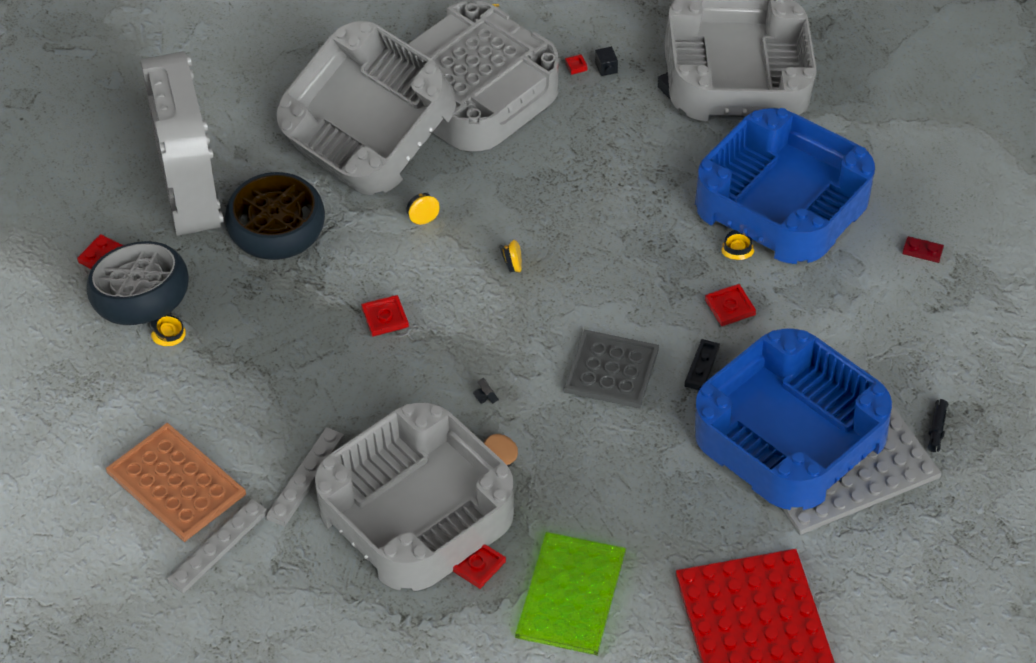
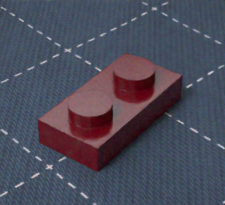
M908 236L903 248V254L939 263L944 245Z

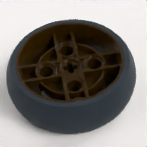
M284 172L260 174L242 183L231 195L225 212L226 227L235 244L244 252L267 260L290 258L305 251L319 237L325 220L324 205L317 190L303 178ZM304 206L311 211L306 220L302 218V208ZM246 211L248 213V223L244 226L240 222V218Z

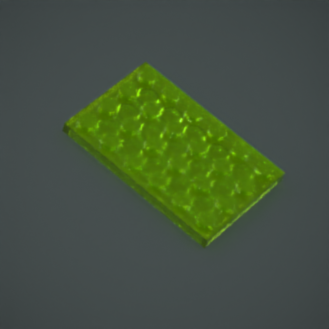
M546 532L515 638L598 656L626 554V548Z

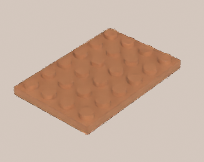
M169 423L163 425L106 468L108 475L183 542H186L246 495V490Z

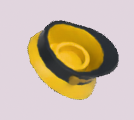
M420 193L414 196L406 207L410 220L419 225L434 220L440 210L438 200L431 197L428 193Z
M737 230L730 231L723 242L722 254L733 260L748 259L754 254L752 238Z
M513 240L509 245H500V251L509 272H521L522 258L519 243Z
M166 314L159 319L151 321V338L158 345H177L186 335L182 321L174 315Z

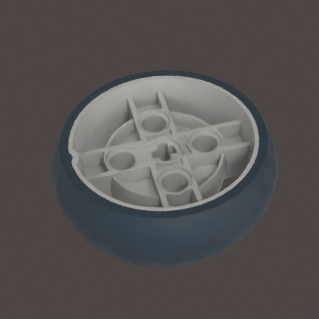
M153 241L126 244L106 253L94 264L87 279L88 299L93 309L101 317L112 323L120 325L148 323L170 313L183 300L189 282L188 269L182 257L166 244Z

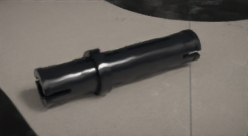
M940 399V403L939 400L935 402L932 427L928 433L930 435L928 450L931 452H936V447L937 452L940 451L941 440L945 434L943 428L948 402L944 399Z

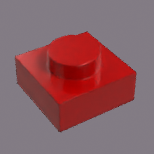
M582 54L565 58V64L571 75L587 71V64Z

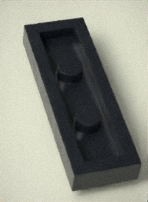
M701 339L684 387L700 390L702 385L708 380L720 348V343Z

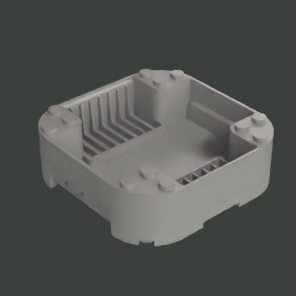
M675 0L671 4L664 39V50L667 60L669 95L671 102L677 110L682 109L686 112V116L701 121H708L709 115L747 116L755 110L767 108H784L797 115L807 111L817 70L808 17L805 10L794 0Z
M467 1L454 4L447 8V16L408 44L431 58L454 89L456 107L453 116L448 123L442 120L432 133L459 150L483 151L492 149L552 104L558 95L559 59L554 45L536 32L531 33L509 19L508 14L492 4L477 1V4H467Z
M356 21L338 28L284 93L277 108V122L284 135L303 156L339 178L355 191L365 195H375L377 192L384 191L385 193L395 188L403 180L400 175L401 171L442 120L447 123L450 121L456 107L455 92L443 72L431 58L374 23Z
M185 51L140 59L155 142L166 183L176 236L221 228V223L224 222L222 211H218L221 208L219 198H216L210 161L214 157L212 147H208L210 145L208 133L205 134L208 131L206 120L202 121L193 85V70L189 68L192 66L190 55L186 56Z
M413 403L396 409L328 455L321 462L316 472L315 484L319 512L324 525L327 528L334 525L377 568L379 580L396 590L412 588L413 591H418L436 584L450 574L455 565H458L482 548L484 544L489 546L504 535L513 522L514 488L510 469L448 410L435 404Z

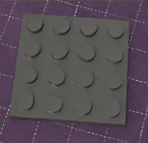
M584 329L564 387V393L640 409L659 351V345Z

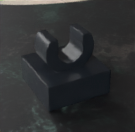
M484 377L477 382L481 388L475 390L473 394L480 404L484 403L488 398L492 404L499 400Z

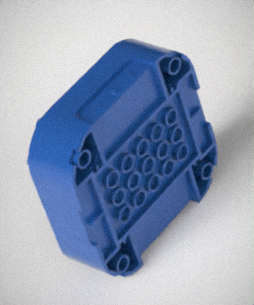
M784 108L755 110L747 115L701 161L698 169L695 196L697 213L701 219L711 226L717 221L775 251L774 259L778 261L797 264V261L807 260V263H810L824 256L844 230L852 222H855L867 209L874 178L875 163L864 147Z
M799 329L773 330L758 339L702 385L696 397L695 439L700 449L720 466L725 465L752 486L753 491L769 503L787 510H791V507H802L803 510L823 503L826 491L869 453L874 451L879 454L884 449L888 438L892 400L888 390L881 382L813 334Z

